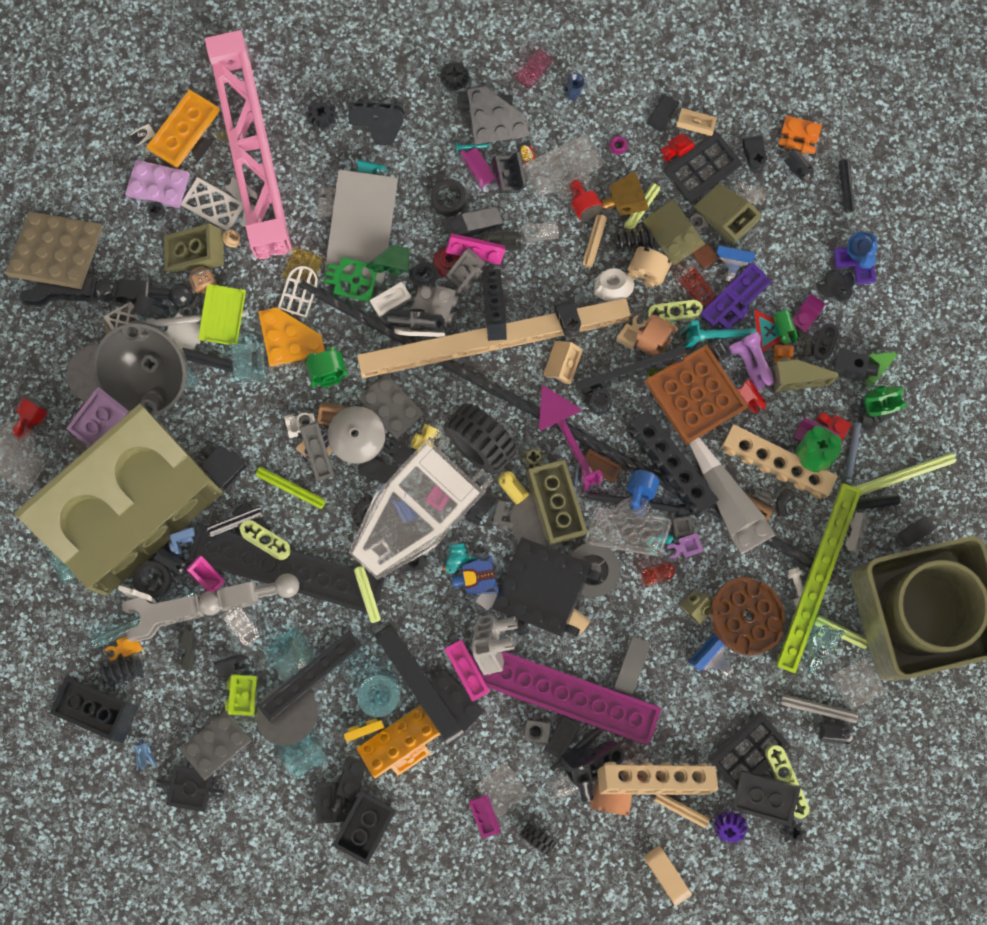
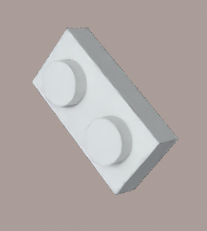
M400 282L371 299L370 303L379 318L388 314L389 310L396 309L410 301L412 297L404 284Z

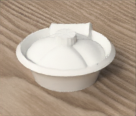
M620 269L603 271L594 280V295H598L599 298L608 302L627 298L634 289L632 277Z

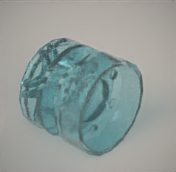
M378 673L368 677L361 683L358 689L357 700L360 708L366 714L372 717H382L388 715L397 707L401 697V690L393 677ZM377 689H379L380 692H385L382 700L380 697H375V695L377 694Z

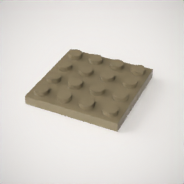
M28 212L6 270L7 276L82 289L103 229L102 224Z

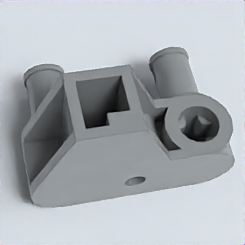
M486 615L476 621L472 651L483 675L503 671L504 659L502 651L515 649V643L512 641L513 637L499 640L502 631L518 628L515 616L498 620L492 615Z

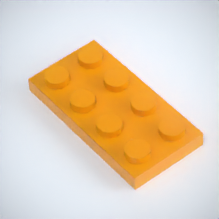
M189 89L147 145V150L175 168H178L220 112L219 107Z

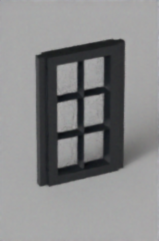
M714 131L712 136L709 135L694 148L678 157L663 168V170L685 199L692 203L740 168L743 163L720 134Z
M759 711L707 759L736 791L741 770L762 775L770 768L765 755L768 746L772 744L778 745L784 749L785 753L792 747ZM774 749L771 757H775L778 761L777 754L780 752Z

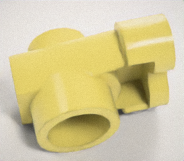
M424 424L422 434L416 433L413 436L411 448L416 449V452H419L426 444L433 448L434 442L432 439L435 437L437 429Z

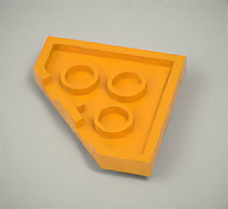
M277 307L258 311L270 367L307 359L306 356L311 353L325 352L322 335Z

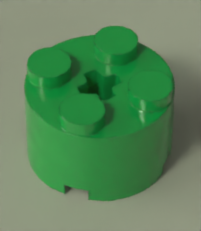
M335 347L327 348L325 352L311 353L306 356L305 366L312 387L317 388L316 385H321V388L330 387L342 382L341 378L343 376L345 378L348 377L342 353L336 351Z
M815 426L805 434L797 446L796 455L800 459V464L811 472L828 470L841 452V438L825 428Z

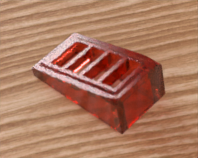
M696 267L690 269L678 279L684 289L694 300L699 301L703 308L717 297ZM693 276L694 279L689 282L687 279ZM698 282L699 285L693 288L692 285ZM703 288L704 291L698 295L697 291ZM708 293L709 296L702 301L701 298Z

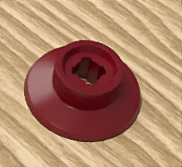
M447 246L437 250L433 257V265L437 267L439 275L447 277L448 272L461 257L446 253ZM451 257L453 259V262L447 263L446 258L448 259Z

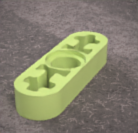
M697 300L656 304L650 307L648 318L654 313V310H657L658 313H663L664 308H667V317H665V314L659 315V317L667 322L695 319L700 316L703 307ZM692 305H694L695 308H698L695 314L693 313V311L690 310L686 311V315H683V306H685V310L690 309ZM677 307L680 310V315L672 316L670 309Z
M252 520L244 521L241 524V536L279 560H284L290 555V546L285 540ZM250 527H252L254 533L250 531L246 533L245 528L249 529ZM262 536H269L271 538L268 544H262L259 540ZM274 541H276L275 545L278 548L284 547L285 552L281 551L280 553H278V549L275 546H273Z

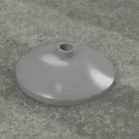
M360 406L348 407L337 413L332 419L328 428V442L334 454L341 460L353 464L365 463L376 457L383 448L385 428L379 416L372 410ZM354 430H357L359 433L357 437L352 436Z

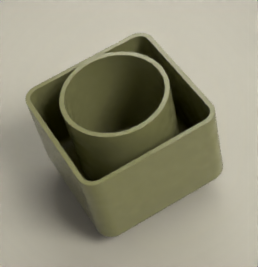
M968 536L876 558L853 570L850 577L851 585L875 671L881 679L885 681L910 679L987 660V549L981 539L975 536Z

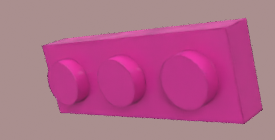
M452 233L446 247V253L462 256L470 248L483 261L499 265L505 252V245Z
M462 639L445 648L472 702L489 693L490 691Z

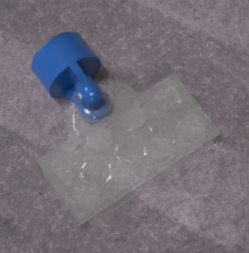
M647 470L634 471L627 486V490L632 494V497L620 502L615 510L597 507L585 539L586 543L661 557L671 526V520L655 517L649 500L653 499L656 495L660 483L658 477Z

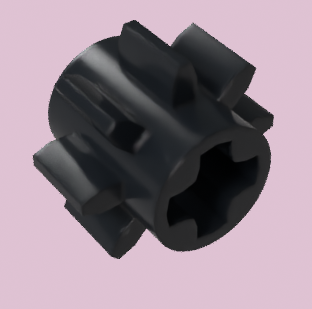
M792 820L791 826L783 824L785 828L780 833L786 836L783 840L784 842H788L791 839L792 845H796V840L804 841L801 837L806 831L800 828L802 826L801 822L795 825V821ZM795 829L797 830V833H795L794 835H790L789 831Z

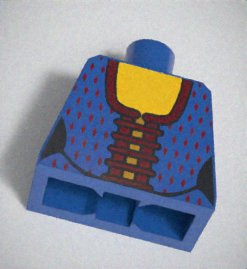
M492 556L462 566L463 575L452 576L453 587L465 586L467 594H498Z

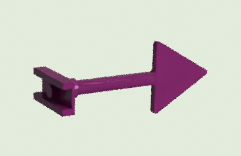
M542 386L539 430L542 431L554 424H558L582 470L581 487L584 493L588 491L589 485L597 483L600 486L603 479L600 469L593 472L592 468L588 466L565 419L579 413L581 409L546 386Z

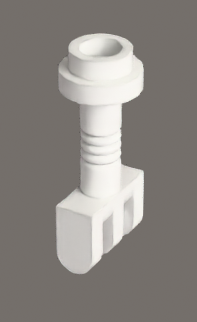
M799 567L788 570L789 574L787 575L788 579H793L799 596L793 599L796 608L804 588L800 578L803 572Z

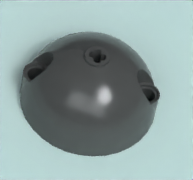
M134 320L129 324L110 331L101 340L95 352L93 368L98 387L129 412L141 404L151 415L161 414L178 401L185 389L188 378V366L184 351L176 339L160 327L143 323L140 320ZM132 327H135L138 333L133 331ZM148 402L152 403L154 409L148 406Z

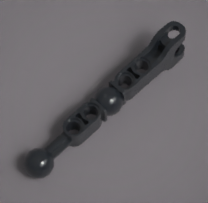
M86 277L82 289L38 282L32 290L22 291L19 301L23 305L31 307H43L52 300L89 302L97 301L98 299L102 302L114 300L115 303L127 304L131 302L135 304L137 294L153 299L170 300L175 306L184 307L191 303L193 292L188 285L183 283L175 284L171 289L153 288L152 283L143 280L115 279L113 282L107 278L97 281L96 278Z

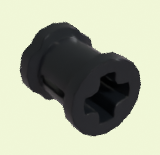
M722 338L708 346L718 362L725 360L732 354L722 343Z

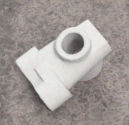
M313 413L284 416L290 438L296 437L298 433H301L299 426H302L305 420L310 421V423L315 422Z

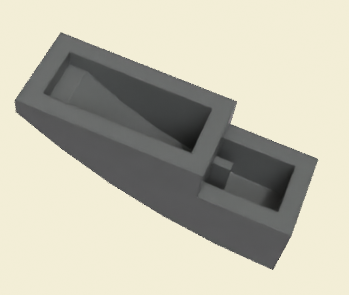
M631 637L613 691L632 697L651 645L650 642Z

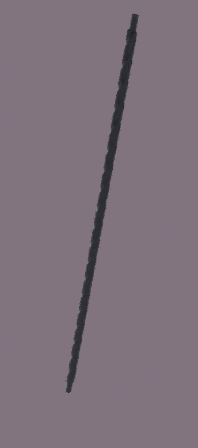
M303 280L301 281L299 287L313 293L315 298L326 302L328 305L353 317L364 325L377 330L386 337L402 345L417 342L408 335L395 334L394 329L388 324L367 315L364 311L342 301L326 290L318 289ZM452 359L436 363L540 420V407L531 402L521 399L516 394L494 384L478 373L470 371ZM567 423L575 440L582 442L587 447L609 457L632 471L647 470L654 473L660 481L659 485L675 494L674 489L664 481L661 473L651 470L639 461L624 455L615 448L600 442L595 437ZM554 424L551 426L562 432L558 424ZM691 492L693 497L698 498L696 493ZM717 505L707 511L723 520ZM776 536L764 542L811 569L814 558L807 553L785 543ZM834 570L831 574L832 579H834L837 575V572Z

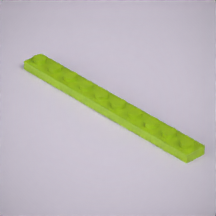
M844 483L841 484L775 665L776 667L792 673L797 671L862 491Z

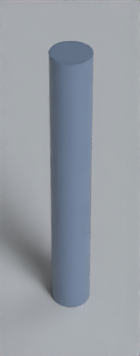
M854 422L844 476L846 479H852L861 430V423Z

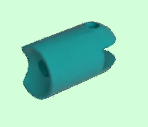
M360 159L357 160L358 168L356 172L378 175L379 170L388 171L383 165Z

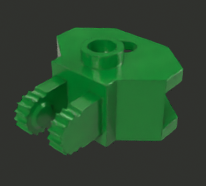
M881 385L875 387V390L867 392L864 396L867 415L882 416L903 409L906 406V402L902 398L903 387Z

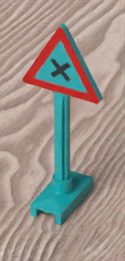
M757 310L753 311L755 328L704 330L700 329L699 321H691L681 330V335H687V342L683 345L685 349H691L700 340L747 337L759 332L761 337L760 345L762 351L765 352L781 340L773 318Z

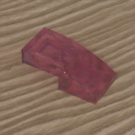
M539 49L528 60V64L516 75L515 79L530 90L546 72L554 59Z

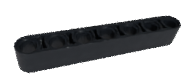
M389 624L374 635L446 743L450 746L464 736V730L393 626Z

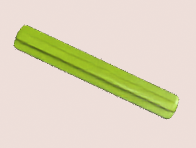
M259 467L255 475L319 509H322L326 503L325 499L263 467Z

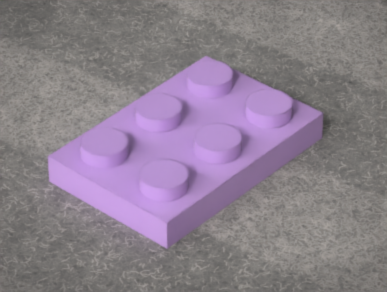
M136 160L125 195L148 202L157 201L162 205L180 209L190 173Z
M98 387L66 429L90 447L124 418L129 411Z

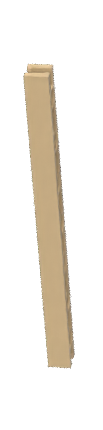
M626 298L577 308L581 320L579 332L629 322L631 317ZM553 313L506 323L507 340L488 341L487 328L359 354L357 358L361 377L367 378L564 336L556 314Z

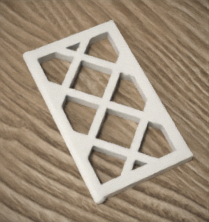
M198 177L181 203V206L225 231L231 229L243 210V204L238 199ZM201 183L208 190L197 193L196 188ZM217 192L224 196V200L214 202L212 193ZM209 194L211 203L200 205L199 196ZM196 197L197 207L186 204L189 199ZM233 201L239 205L238 209L230 211L228 202ZM226 203L228 212L217 215L215 206ZM212 207L214 216L209 217L202 213V209ZM229 216L230 221L225 226L219 222L218 218Z

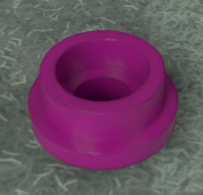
M621 136L612 138L609 143L610 151L616 155L625 153L628 147L626 139ZM620 144L622 147L618 149L615 145Z

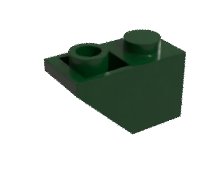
M392 245L366 265V268L373 269L377 273L390 272L392 276H401V274L409 270L410 248Z

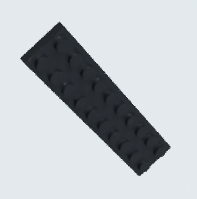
M199 524L188 561L193 562L201 555L213 569L265 584L275 583L280 575L290 573L298 578L299 590L297 593L367 613L354 568L290 550V555L286 559L279 560L247 541L241 535L225 531L210 537L206 529L207 526ZM275 546L278 549V553H280L281 551L285 552L284 548H278L277 546ZM366 572L377 606L385 577L375 576Z

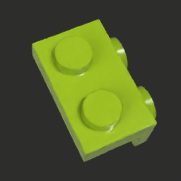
M231 674V679L228 678L227 690L230 691L229 698L226 699L225 710H228L229 715L255 716L258 676Z

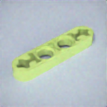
M775 744L768 746L765 755L775 779L799 785L784 749ZM774 749L780 752L777 754V757L780 761L784 760V762L778 763L775 757H771ZM781 767H787L788 774L786 777L782 778L779 776L778 770ZM800 790V799H798L797 803L803 806V808H801V813L797 811L794 813V816L800 819L806 817L809 813V806L802 790Z

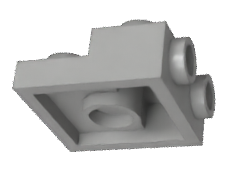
M423 285L421 288H418L413 309H423L426 313L442 315L445 319L443 329L446 330L447 325L452 323L454 314L451 311L453 307L457 306L459 296H456V290L441 286L436 288Z

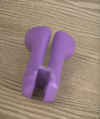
M756 332L743 338L742 341L730 345L728 349L731 353L739 354L742 357L751 381L758 390L765 388V384L769 386L773 384L774 377L760 345V334ZM751 352L753 353V355H754V357H755L757 366H756V364H755V362H754V359H753V357H752Z

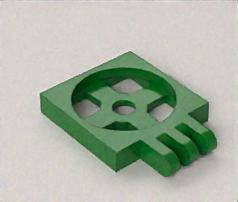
M341 257L340 266L327 264L326 268L332 269L333 272L325 271V275L332 278H324L323 283L335 285L334 295L370 302L377 272L369 269L372 279L363 278L361 274L363 267H366L368 264L367 262ZM351 264L355 265L354 273L351 275L343 273L345 267ZM356 276L360 278L357 284L352 281ZM341 281L349 282L351 285L349 293L342 289ZM359 287H370L364 294L357 295Z

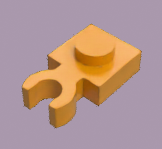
M127 636L116 640L118 646H109L105 649L106 652L111 650L115 652V655L109 658L111 661H116V658L119 659L121 654L123 657L126 656L128 658L143 650L140 641H129Z

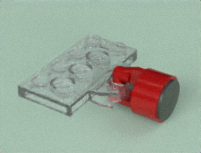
M587 134L523 164L524 174L538 198L555 190L565 200L566 198L573 199L571 207L580 221H588L602 211L603 204L595 191L587 190L590 185L589 173L603 167L604 161Z
M29 396L23 397L15 410L21 415L19 420L9 421L0 427V477L25 493L29 492L48 461L33 451L36 444V436L32 430L36 424L41 425L49 413V408Z

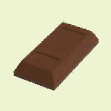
M588 449L584 457L593 472L600 469L603 478L612 483L615 482L622 469L621 465L591 449Z

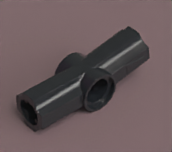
M391 309L387 315L389 326L407 327L408 330L412 331L428 330L439 332L442 331L445 325V319L442 315L426 313L423 309Z

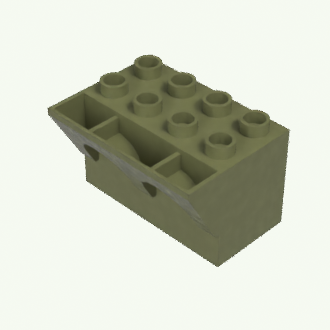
M139 404L14 514L66 564L88 590L108 596L128 579L140 564L148 561L171 540L170 535L182 531L224 492L169 431Z

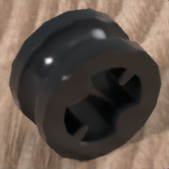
M155 201L148 205L147 212L153 220L164 218L166 211L160 202ZM156 207L161 210L157 215L152 212Z

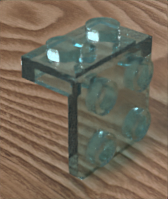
M313 731L296 744L287 746L274 744L285 769L293 779L303 776L309 770L320 766L328 760L326 753L318 744Z

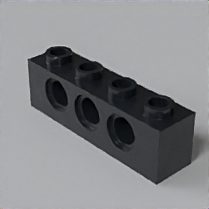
M501 269L483 270L482 284L488 341L507 340Z

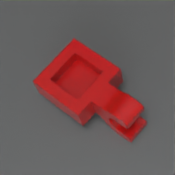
M681 132L668 142V146L660 150L664 154L662 158L668 162L676 154L681 157L694 148V142Z
M823 412L818 414L815 420L828 429L839 433L841 441L852 424L837 415H833L830 418V416Z

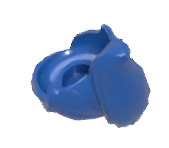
M864 231L856 232L850 236L847 243V254L858 262L860 268L870 269L875 265L876 236L873 233Z

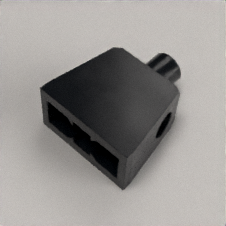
M839 349L834 372L838 373V378L864 381L865 375L877 377L880 365L868 363V355Z
M206 445L200 452L206 458L202 466L223 491L248 466L245 460L221 445L215 451L209 445Z

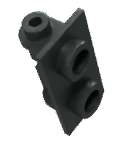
M521 232L483 233L484 241L505 245V251L521 250Z

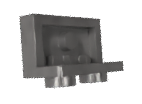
M470 248L462 254L446 275L459 287L456 291L458 294L463 290H469L473 285L472 279H477L482 274L483 270L481 268L485 262Z

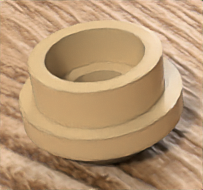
M229 229L222 234V240L229 247H237L240 243V235L237 231Z

